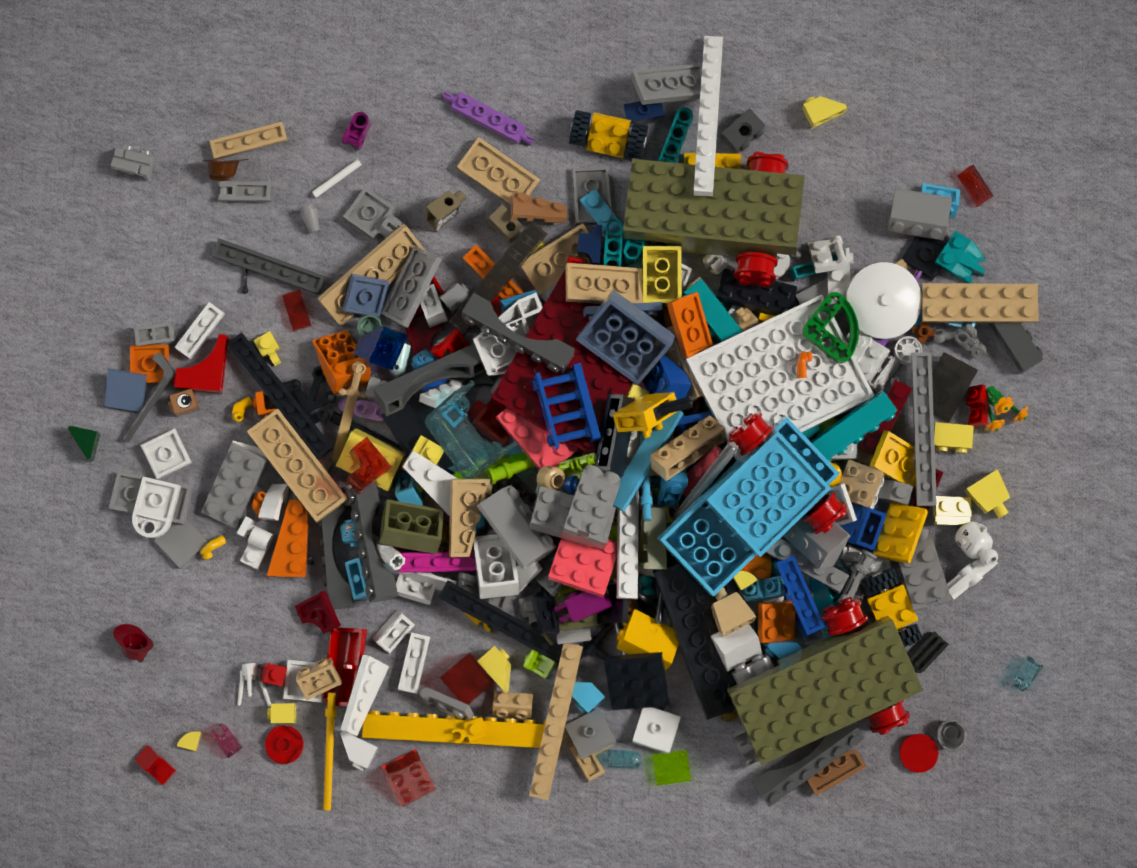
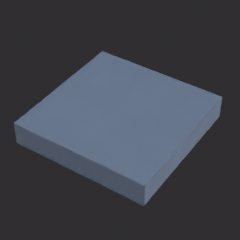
M351 274L342 310L362 315H374L380 318L389 281Z
M109 368L107 372L105 407L140 412L145 401L147 374Z

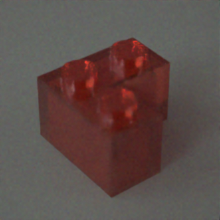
M368 437L354 446L349 452L360 467L349 475L347 482L359 495L391 469V465Z

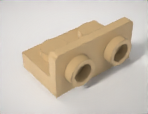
M326 658L321 659L310 668L304 667L296 675V682L306 700L342 684V680L333 665L332 658L327 660Z
M494 691L492 715L501 718L507 716L517 717L518 719L531 718L533 694Z

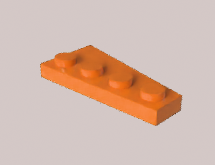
M299 500L288 501L267 577L306 578L309 512Z

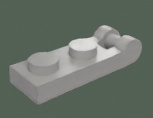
M218 182V188L220 189V194L218 195L219 202H271V182ZM227 189H232V194H227Z
M426 687L420 692L422 699L428 707L435 705L439 710L443 712L449 711L459 719L465 718L470 720L474 715L469 705Z

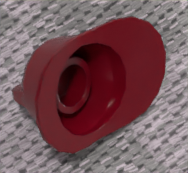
M122 624L113 631L114 639L122 647L123 654L128 659L137 660L142 663L154 646L153 641L135 625Z

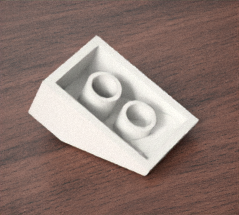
M496 534L475 537L473 547L480 599L519 595L516 561L499 536Z

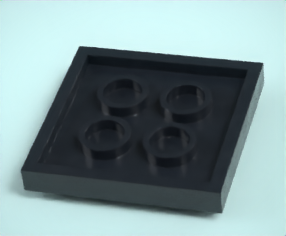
M662 652L604 657L603 661L612 710L670 706L671 701Z

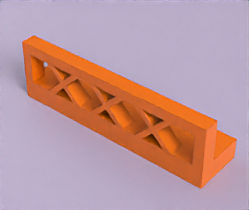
M475 245L463 257L503 300L524 293L478 245Z

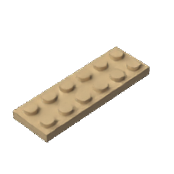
M403 223L317 299L334 320L342 326L356 314L342 310L351 274L385 279L390 284L399 276L413 246L425 249Z
M922 283V322L1038 323V284Z
M279 409L273 411L247 431L248 435L316 523L348 500Z

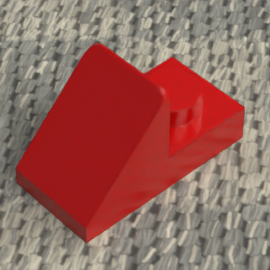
M149 745L134 759L145 772L151 774L162 785L177 771Z

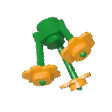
M994 386L986 389L988 415L991 423L986 425L985 431H998L1005 424L1004 419L995 420L989 406L990 404L994 406L996 415L1006 413L1011 408L1017 414L1012 422L1013 424L1018 420L1022 422L1028 416V406L1019 411L1013 405L1010 396L1004 397Z

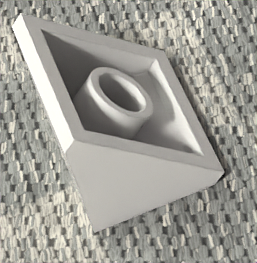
M749 624L722 638L719 632L710 636L727 671L762 653L759 637Z

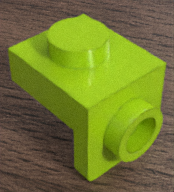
M531 650L525 656L523 667L548 680L557 662L535 650Z

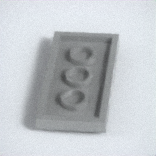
M701 63L632 70L630 74L642 105L700 99Z
M414 245L382 308L381 314L408 328L442 259Z
M233 442L201 513L236 529L268 459Z
M118 471L109 509L133 514L142 477L144 476ZM168 482L181 486L172 522L184 525L193 487Z

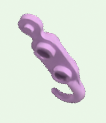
M346 398L341 399L338 403L341 411L344 410ZM365 400L356 402L354 409L356 416L374 421H384L381 416L383 412L376 403Z

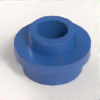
M572 475L565 479L564 489L570 495H574L579 483L577 476Z

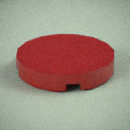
M282 725L275 727L268 733L265 739L267 755L278 764H289L296 761L304 749L302 735L291 726Z
M915 734L903 741L900 746L899 756L905 768L912 772L922 773L934 767L937 763L939 752L933 739L927 735Z

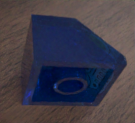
M381 325L360 337L353 354L367 362L393 370L408 335Z

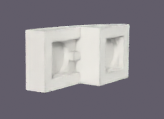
M287 484L271 485L263 500L258 518L262 520H279L281 505L287 504L290 489Z

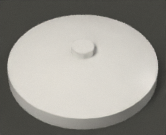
M888 262L871 264L861 269L850 281L845 296L855 311L859 331L876 339H890L907 332L916 323L922 308V294L914 276L902 266Z

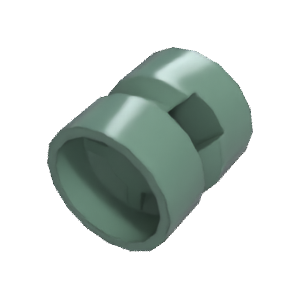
M374 315L362 317L357 326L361 340L368 345L378 344L381 340H372L374 336L369 335V333L373 330L383 329L381 321Z

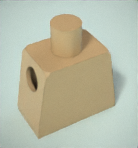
M723 587L715 595L718 601L712 604L711 609L721 638L755 621V614L737 592L728 596Z

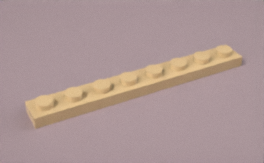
M570 643L563 644L529 794L531 797L549 800L583 646Z

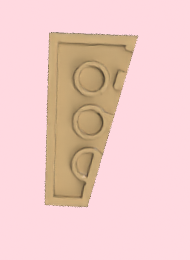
M488 478L451 479L450 557L470 556L477 522H479L481 516L477 505L485 500L486 489L490 483Z

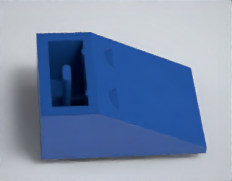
M666 354L661 357L643 378L649 394L674 392L676 400L685 398L691 387L686 372Z
M851 502L857 520L840 525L850 534L847 543L873 552L887 514Z

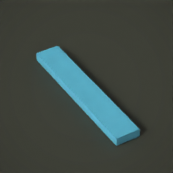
M678 411L662 421V430L657 431L654 426L651 436L644 439L620 479L621 483L613 507L625 512L651 469L650 455L666 444L683 416L682 411Z

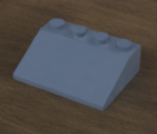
M612 290L576 340L638 385L672 346L675 335L615 290Z

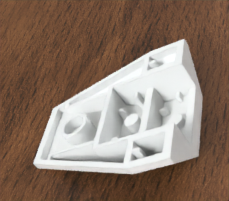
M537 293L519 299L498 318L510 330L526 337L543 307ZM483 332L473 339L487 375L505 374L517 353L514 346L508 343L505 345L499 342L496 336L492 334L487 335Z

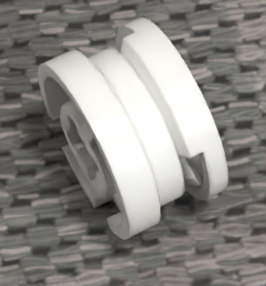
M906 336L896 343L893 354L900 364L911 365V353L922 352V346L916 338Z

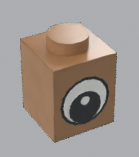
M192 389L170 395L171 401L168 404L171 413L175 412L177 416L200 410L195 392Z

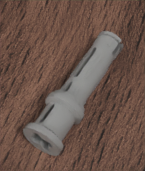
M861 549L862 554L857 563H854V571L837 602L841 603L840 601L847 597L853 599L865 575L869 574V568L873 560L877 559L876 555Z

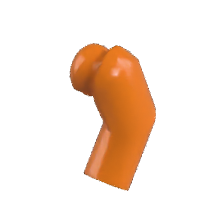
M802 351L799 355L797 378H807L806 362L812 361V353L810 351Z
M259 491L254 495L251 505L258 517L266 493L263 491Z

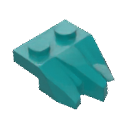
M955 230L935 261V264L948 271L952 277L960 282L971 284L973 280L971 274L984 276L985 269L978 262H984L986 259L982 251L972 240Z

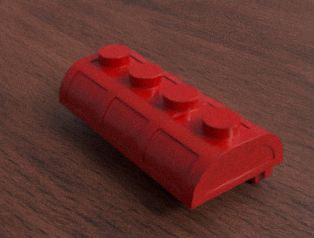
M338 627L330 631L327 659L332 658L333 665L342 680V684L323 693L322 700L326 702V705L328 693L332 692L336 693L335 706H348L361 659L365 655L367 629Z

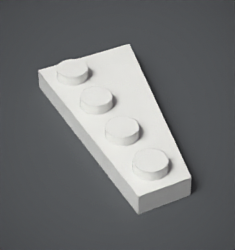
M412 450L402 467L450 516L451 479L458 478Z
M362 656L340 730L350 735H358L389 669L388 665L371 656Z

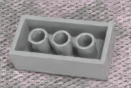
M540 486L528 529L604 550L608 542L616 507L612 508L602 541L598 545L587 541V537L576 533V536L562 532L574 495Z

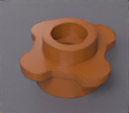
M922 322L920 326L912 329V333L916 335V338L922 344L928 338H933L935 335V331L931 330L928 322Z

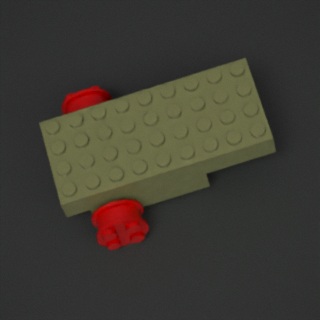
M754 152L747 159L749 170L715 167L713 196H695V165L632 159L623 227L624 239L681 244V252L734 257L738 263V269L735 270L734 277L739 281V284L769 287L770 284L776 281L774 268L778 265L777 254L796 256L805 175L785 174L789 163L782 154Z
M851 597L841 600V603L836 606H827L823 609L824 613L821 614V619L826 621L829 628L827 633L830 637L777 660L779 666L727 689L761 765L863 718L869 719L871 724L869 727L872 733L879 732V735H884L890 732V729L896 726L901 727L908 723L907 719L910 717V713L904 709L902 703L905 699L922 692L923 688L896 626L889 616L869 624L867 622L868 616L863 614L860 608L861 600H852Z

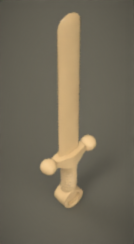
M360 361L355 362L352 366L354 375L351 387L347 390L343 388L339 390V394L341 396L347 395L332 456V462L337 464L347 442L357 397L366 398V391H358L361 375L366 371V366Z

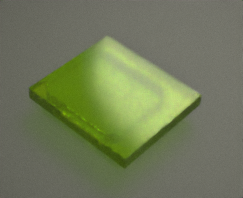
M687 750L652 755L657 786L691 781Z

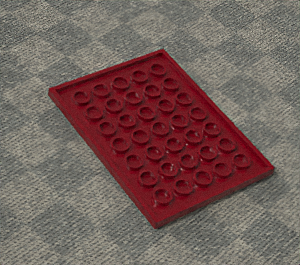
M565 270L526 338L545 341L558 339L575 349L573 358L562 374L551 371L547 367L548 365L542 362L537 363L530 358L531 356L526 353L521 354L517 352L490 399L547 431L538 393L532 387L533 377L539 372L541 379L569 374L574 364L581 363L601 435L608 394L627 395L633 381L576 340L589 322V318L584 319L583 317L584 308L587 306H600L601 304L566 302ZM571 381L544 387L546 398L571 393L576 390L574 382L572 383ZM576 400L549 406L551 417L579 411V408H581L579 401ZM581 418L554 424L556 435L582 430L586 427L584 419L582 420ZM586 437L565 441L585 454L594 453L599 445V440L590 443V439Z

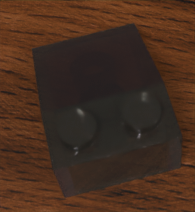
M945 352L940 356L932 371L933 415L949 423L978 369Z

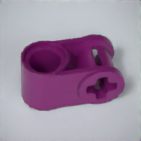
M357 112L353 115L342 138V144L347 143L356 147L357 150H361L371 125L367 114ZM364 118L366 123L363 126H358L356 124L358 119Z

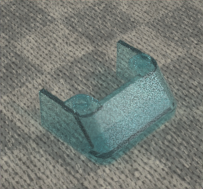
M474 382L454 391L425 419L427 428L465 479L478 476L518 445L517 441L505 448L495 441L486 445L465 416L470 409V403L464 394L475 385Z

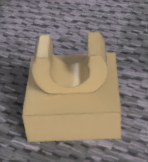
M741 307L736 311L737 315L733 317L743 332L759 323L758 318L747 308L743 309Z

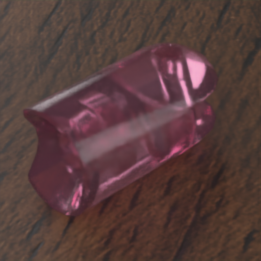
M221 723L219 726L224 733L219 736L212 728L211 735L226 757L229 758L243 747L230 729Z

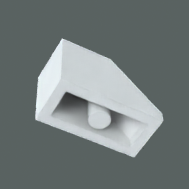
M342 731L340 735L349 760L354 762L352 766L362 771L364 767L369 769L379 747Z

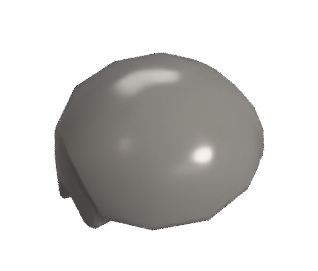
M949 719L942 722L937 728V740L944 749L956 750L965 743L967 737L966 730L959 721Z

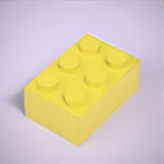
M643 246V303L662 302V307H667L666 303L682 297L681 246Z
M354 429L348 437L336 466L370 483H376L378 487L388 491L393 487L407 455L404 451L359 429Z

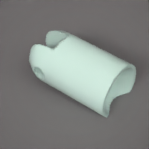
M395 342L393 358L389 366V371L393 376L401 377L405 374L410 345Z

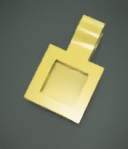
M270 331L253 340L263 358L269 355L274 366L282 363L275 352L280 347Z

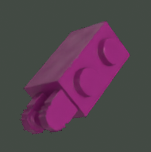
M577 591L568 595L570 599L554 607V610L559 612L567 608L569 614L560 617L558 620L562 623L572 619L574 623L612 607V603L606 591L603 598L587 592L580 594Z

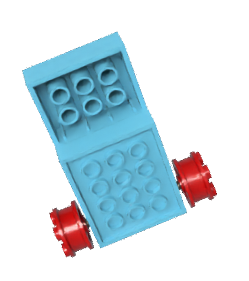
M761 412L749 413L742 420L744 423L739 428L736 426L729 432L730 438L728 442H735L741 450L740 454L742 456L657 537L658 541L709 595L715 596L755 556L761 557L801 517L803 522H808L814 528L813 532L815 534L820 532L825 534L833 527L832 523L837 519L840 520L847 513L845 510L847 504L845 502L841 503L835 497L836 492L834 490L829 491L831 489L829 484L840 473L788 417H782L774 425H768L763 420Z

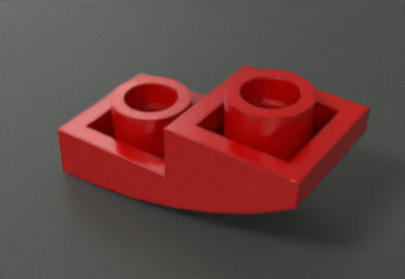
M981 384L968 387L966 405L971 407L968 425L974 427L985 426L988 421L986 386Z

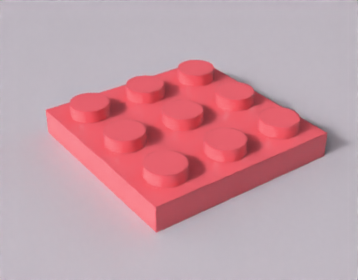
M561 538L548 579L603 598L617 557V542L608 539L607 545L602 550Z

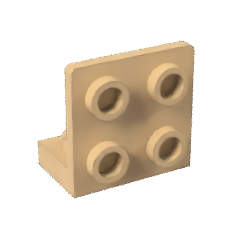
M848 460L838 485L845 483L851 502L870 508L884 473Z

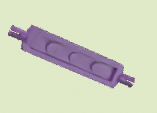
M446 91L444 92L442 99L451 103V110L515 144H518L521 140L530 145L534 142L535 138L525 134V125L462 92H459L456 96Z

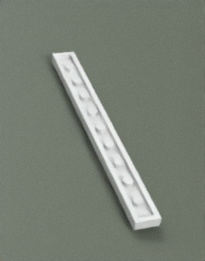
M704 36L694 179L695 196H713L723 37Z
M631 431L624 472L639 449L640 431ZM639 488L625 512L618 509L616 598L619 599L638 598Z

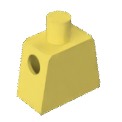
M998 469L964 490L967 496L971 497V500L983 513L986 514L993 509L999 519L1009 513L1003 502L1008 500L1010 496Z

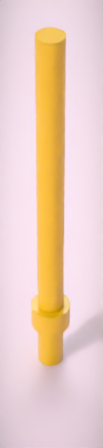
M332 692L328 693L327 708H325L327 727L323 810L326 811L331 810L335 717H337V708H335L336 693Z

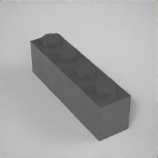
M989 323L1021 374L1043 360L1041 349L1038 346L1035 347L1032 342L1033 337L1028 330L1025 331L1021 325L1023 323Z

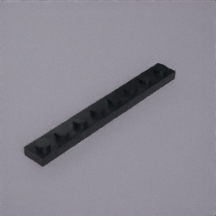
M241 332L228 342L229 348L283 414L314 456L320 460L333 450V446L246 336Z
M447 580L438 598L559 663L563 644H557V639L554 645L550 646L535 627Z

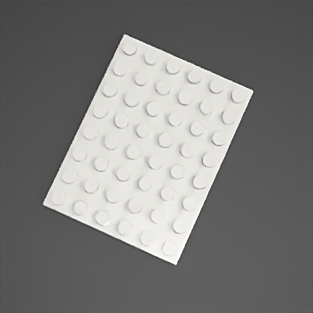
M823 295L817 296L685 360L715 420L725 428L727 444L730 438L729 432L736 426L739 428L744 423L742 420L749 413L761 412L763 420L768 425H774L780 418L788 417L801 432H804L866 402L874 396L854 355L846 363L839 364L803 336L802 329L825 300ZM820 311L818 318L826 321L828 315L826 312ZM833 317L825 329L848 346ZM813 326L811 328H808V334H816L814 332L815 328ZM820 332V334L817 335V338L815 340L818 341V339L821 335H823V333ZM829 338L822 339L824 347H831L832 342ZM836 344L835 347L831 350L832 353L834 352V350H836L837 352H839V351L836 349V348L838 347L837 344ZM802 351H810L812 353V361L806 362L807 378H797V361ZM845 351L839 352V356H838V357H839V358L845 357V353H846V352H845ZM739 448L734 454L736 461L742 456Z

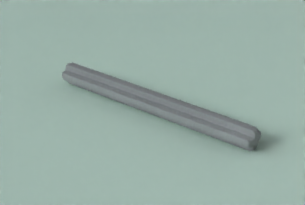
M729 442L675 511L674 518L677 519L694 501L706 492L737 452L738 446L735 442Z

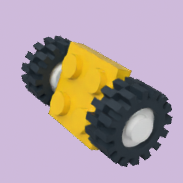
M575 111L569 144L584 147L588 134L586 150L623 158L626 143H628L626 156L642 158L647 139V125L633 123L631 134L628 135L631 120L594 112L590 127L591 113Z
M887 569L862 580V584L867 596L881 592L867 599L875 621L889 616L896 626L904 647L922 640L923 637L918 625H909L918 621V618L913 610L904 584L888 590V588L900 583L895 569Z

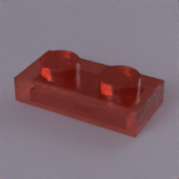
M974 164L957 175L976 207L981 206L994 196Z
M301 290L282 295L293 331L296 332L312 327Z

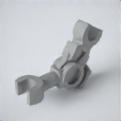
M971 324L955 329V332L936 329V335H934L936 343L955 339V342L962 344L967 351H972L971 355L974 359H978L979 354L977 351L986 354L987 350L975 338L977 336V329Z

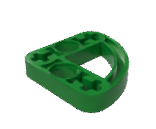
M832 292L804 325L802 334L835 362L843 364L851 358L856 349L859 339V324L855 311L847 299L838 292ZM836 297L838 304H834L831 309L827 308L832 302L831 299ZM840 308L844 312L849 324L850 336L848 346L825 329ZM820 311L827 313L828 319L826 321L818 318ZM813 326L815 328L814 332L816 334L812 333L810 335L808 334V328H811ZM820 332L823 333V335L820 336L818 341L815 340L817 338V335L820 334ZM829 338L832 342L831 347H824L822 339ZM836 344L838 345L836 349L839 352H846L845 357L839 358V352H837L836 350H834L833 353L831 352V350L835 347Z

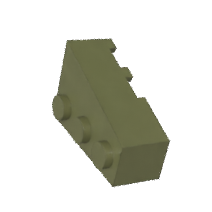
M639 503L638 565L644 569H667L666 548L657 539L666 529L667 511L664 506L658 504L651 506V521H644L643 507Z

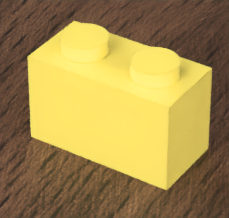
M935 422L934 443L936 451L947 452L948 449L955 450V453L966 454L967 451L972 449L974 426Z

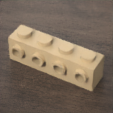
M711 416L700 420L695 426L685 430L680 436L669 441L668 444L659 450L654 451L650 455L651 468L665 481H668L705 456L715 446L718 447L726 441L725 428Z

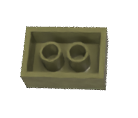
M387 499L382 511L379 544L436 554L442 540L444 510Z

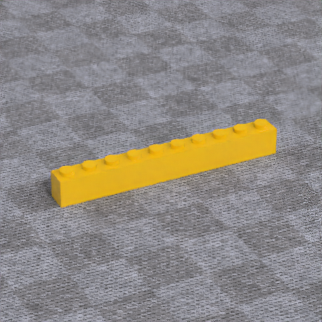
M369 711L363 722L362 738L455 743L456 740L461 738V734L459 732L452 734L451 731L456 728L465 729L463 723L477 719V717L472 716L470 720H460L454 715H446V719L438 718V714H427V718L419 717V713H407V716H399L400 712H388V715H380V711ZM485 717L484 724L488 736L469 742L468 737H466L459 744L540 748L546 721H543V724H535L536 720L524 719V723H516V719L505 718L504 722H497V718Z

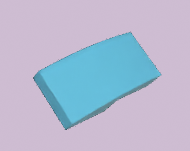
M781 576L764 580L757 578L756 582L743 589L746 602L785 596L784 582Z

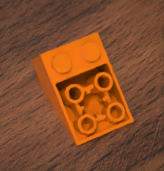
M348 330L312 340L326 381L334 395L339 394V390L342 388L347 390L351 387L354 375L352 366L357 361L362 362L366 366V371L361 375L358 388L368 385L371 368Z

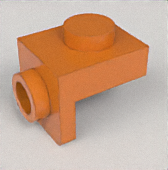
M255 392L256 398H253L254 409H257L258 416L264 419L276 409L267 410L264 392Z

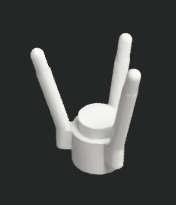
M257 663L242 665L238 706L241 705L244 679L247 681L248 697L252 696L251 681L256 680V676L260 680L261 669L257 668ZM260 682L267 705L271 707L265 683Z

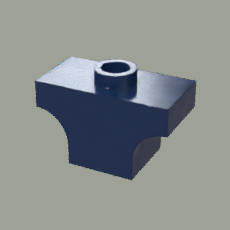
M641 101L624 104L626 119L631 120L630 124H651L665 116L662 103L642 105Z
M595 225L590 233H579L577 255L589 258L591 265H599L600 252H604L605 241L601 240L602 225Z

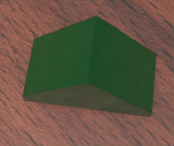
M69 426L68 430L86 459L90 462L94 461L100 433Z

